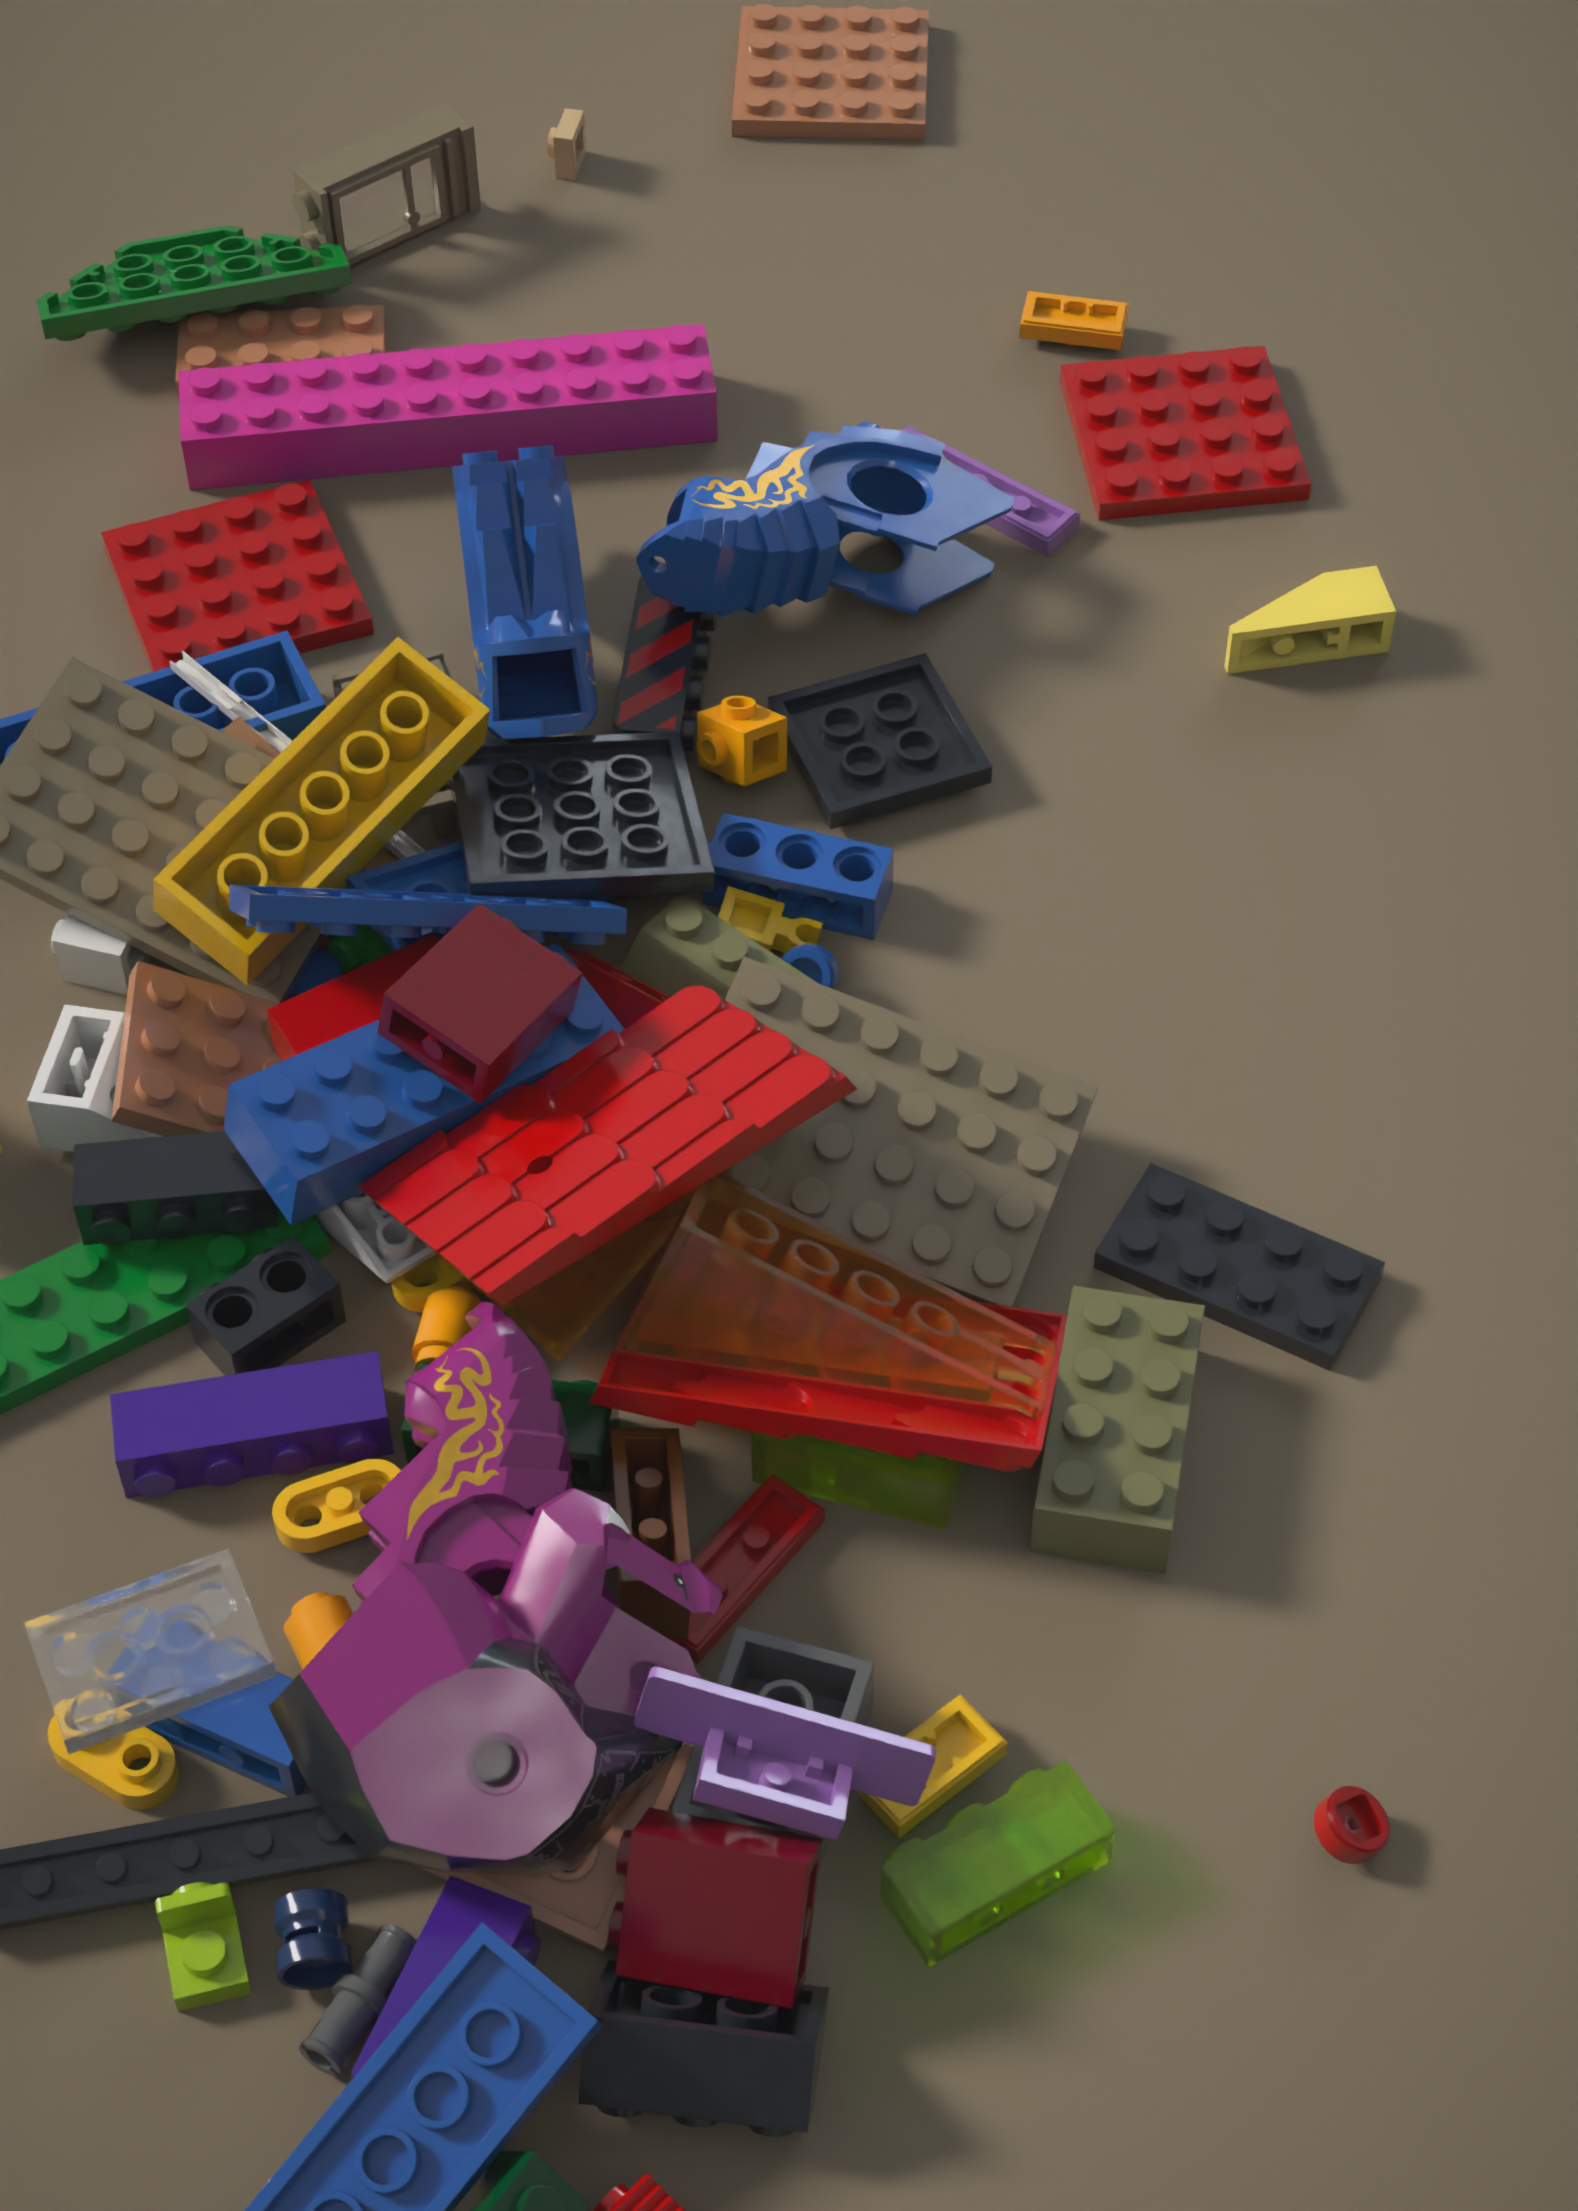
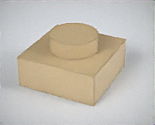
M565 108L558 127H551L549 131L547 152L549 157L555 158L556 179L575 181L586 154L584 110Z

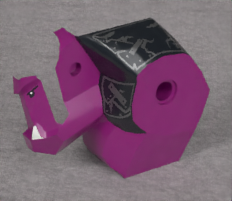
M571 1488L536 1508L499 1601L461 1570L436 1562L410 1564L400 1561L296 1678L269 1705V1709L304 1780L327 1814L371 1858L441 1872L543 1875L572 1871L579 1866L685 1744L683 1741L651 1733L634 1726L636 1711L650 1669L661 1667L703 1679L695 1670L687 1649L621 1611L601 1596L605 1570L619 1566L694 1613L710 1611L715 1615L723 1597L720 1586L691 1561L686 1560L675 1564L631 1536L623 1519L614 1511L609 1503Z

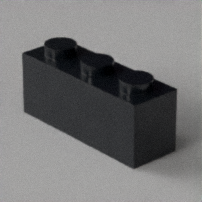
M225 1131L74 1145L73 1209L83 1245H117L125 1241L166 1237L182 1239L190 1235L231 1231L247 1233L256 1229L278 1227L277 1205Z

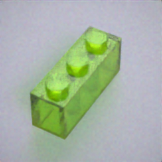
M753 1432L751 1436L753 1482L762 1484L773 1474L805 1495L944 1530L948 1528L964 1477L965 1462L921 1452L913 1460L803 1434L792 1439H783Z
M1067 1760L1046 1772L1040 1768L1034 1769L1016 1780L1007 1794L984 1806L982 1803H976L964 1808L951 1819L946 1829L923 1841L921 1838H914L897 1847L888 1856L886 1863L881 1868V1900L929 1968L1109 1863L1112 1858L1116 1827Z

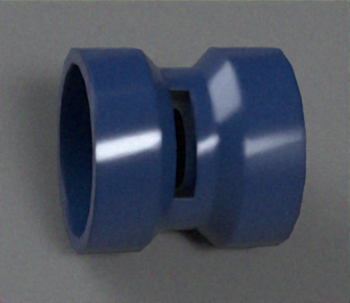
M310 1888L291 1892L282 1896L275 1903V1931L283 1938V1947L277 1951L276 1957L277 1979L282 1985L291 1989L319 1990L333 1987L342 1974L352 1973L351 1947L343 1940L342 1934L349 1923L348 1900L344 1894L331 1889Z

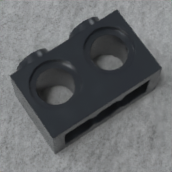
M294 1235L275 1248L260 1252L250 1264L221 1283H215L206 1287L196 1299L186 1305L196 1345L225 1376L276 1368L346 1322L340 1283Z

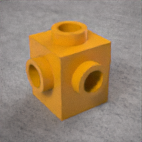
M747 696L726 697L721 701L720 705L697 712L698 766L720 775L725 782L739 784L744 787L787 771V717L757 705L754 699Z

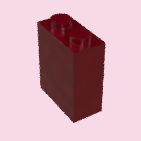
M479 903L384 993L377 1033L481 1104L573 1012L582 972L573 967L561 954L551 952L520 931L512 921L499 917Z
M649 1807L632 1831H624L618 1848L616 1873L620 1876H626L624 1902L617 1901L613 1908L608 1932L609 1946L618 1947L615 1975L792 2009L806 1981L823 1839Z

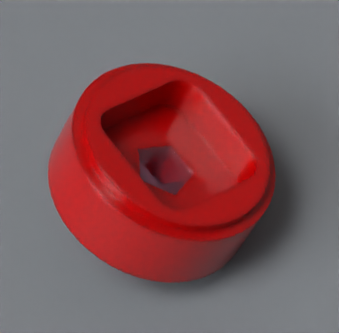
M1356 1786L1340 1787L1324 1798L1314 1812V1829L1319 1842L1331 1856L1347 1864L1363 1863L1381 1851L1388 1842L1390 1825L1387 1814L1380 1802L1362 1788Z

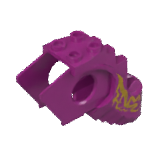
M480 1302L465 1316L473 1330L428 1366L417 1370L405 1381L404 1417L406 1422L412 1426V1438L415 1445L423 1450L359 1511L361 1519L371 1529L368 1533L371 1541L382 1552L352 1584L356 1594L362 1600L361 1604L400 1561L410 1564L436 1562L458 1569L467 1574L492 1596L502 1594L536 1508L573 1488L571 1481L573 1467L567 1448L569 1435L560 1402H556L546 1363L522 1329L520 1330L513 1320L507 1317L493 1303ZM603 1585L601 1596L616 1606L619 1600Z

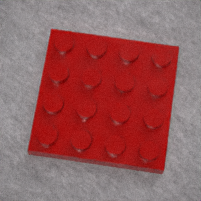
M1243 346L1235 349L1203 352L1190 351L1182 354L1150 357L1138 356L1107 361H1086L1060 366L1059 382L1098 520L1309 500L1311 481L1265 346Z
M310 479L284 484L280 487L241 497H233L210 505L182 510L174 514L139 523L127 524L123 527L101 532L105 552L152 672L170 667V660L174 663L183 660L182 651L192 659H196L283 631H288L299 654L374 634L372 617Z

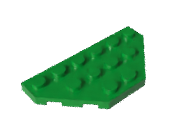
M221 226L126 243L114 251L116 260L104 268L103 264L94 263L69 279L71 288L59 297L57 293L48 292L38 298L36 302L45 340L56 338L60 341H72L83 337L86 332L108 329L113 332H122L134 328L137 323L158 319L161 322L167 323L177 322L185 319L188 314L209 310L213 313H227L234 311L241 304L257 301L264 304H277L286 301L291 295L307 292L315 295L331 294L338 291L341 286L352 285L350 265L340 245L323 243L319 246V251L302 247L300 238L265 233L261 236L262 241L244 236L243 228Z

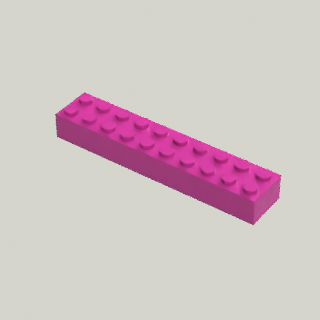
M704 324L674 325L672 327L642 330L625 329L609 333L571 334L565 337L531 340L518 339L509 342L487 344L470 343L454 347L415 348L399 352L361 353L354 356L321 359L307 358L299 361L266 364L253 363L250 365L221 368L204 367L196 370L178 371L181 445L190 490L463 465L462 454L497 451L498 462L519 460L518 448L554 445L555 456L718 441L717 393Z

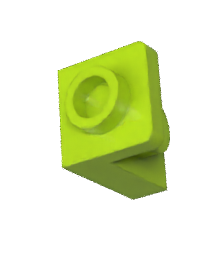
M206 1882L191 1883L178 1888L172 1895L155 1900L156 1913L163 1932L173 1997L178 2012L252 1994L238 1914L228 1883L214 1885Z

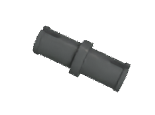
M384 1924L378 1930L377 1937L351 1974H342L331 1990L334 1997L333 2001L308 2038L303 2040L299 2046L302 2056L315 2068L333 2076L338 2073L340 2074L344 2068L345 2061L370 2024H376L417 1942L408 1932L395 1925Z

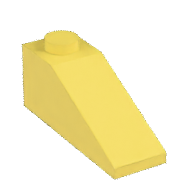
M1377 566L1322 573L1230 625L1224 665L1226 673L1234 674L1389 652L1396 610Z

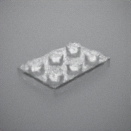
M229 1548L24 1622L68 1754L277 1677L273 1659Z

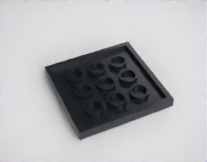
M679 732L485 739V743L449 779L467 889L470 895L565 899L607 896L625 898L630 895L649 894L685 895L691 892L713 891L714 868Z

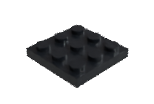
M926 653L768 697V709L787 717V749L830 829L992 783L993 767Z

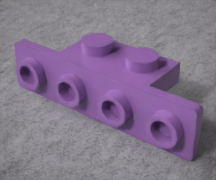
M661 1667L650 1669L634 1720V1726L638 1729L703 1747L693 1800L836 1841L845 1822L850 1789L908 1806H915L920 1800L936 1757V1748L927 1743Z

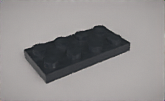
M1150 1163L1096 1250L1093 1268L1166 1300L1205 1305L1203 1316L1330 1371L1379 1284L1385 1262Z

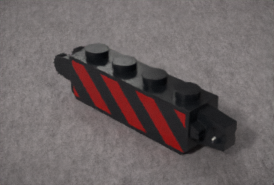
M642 577L639 578L612 726L615 734L679 732L685 755V751H695L697 717H691L692 710L701 711L703 707L704 677L698 676L699 670H709L711 638L705 637L706 631L715 632L717 613L705 615L704 612H685L684 607L669 605L668 601L650 593Z

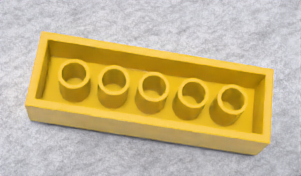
M397 637L153 879L154 911L248 986L308 923L295 922V933L258 932L256 927L246 926V919L229 910L230 884L342 889L346 885V877L358 873L485 743L490 709Z

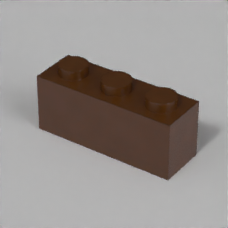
M679 1428L611 1429L607 1481L608 1503L623 1519L631 1536L675 1564L686 1560L691 1561ZM619 1566L613 1567L614 1596L619 1600L615 1607L666 1638H688L689 1609Z

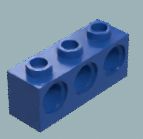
M722 813L708 847L714 868V885L712 892H703L704 904L721 907L727 888L730 886L785 903L782 913L783 917L789 919L808 918L823 923L821 929L872 940L875 939L893 890L894 849L868 842H859L821 834L811 830L773 824L754 818Z

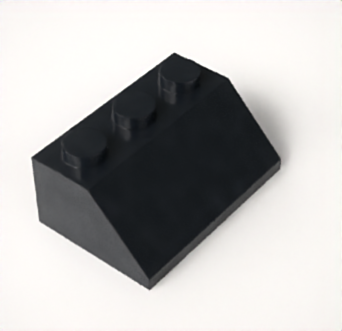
M608 1960L587 2010L603 2026L582 2050L578 2104L597 2106L602 2113L621 2118L634 2117L642 2112L670 2115L678 2123L691 2127H708L717 2122L749 2125L753 2132L769 2137H783L792 2134L794 2131L808 2133L815 2102L829 1987L804 1984L791 2009L615 1975L617 1961Z

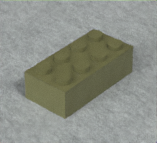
M1073 1285L1034 1505L1030 1552L1166 1574L1205 1305Z

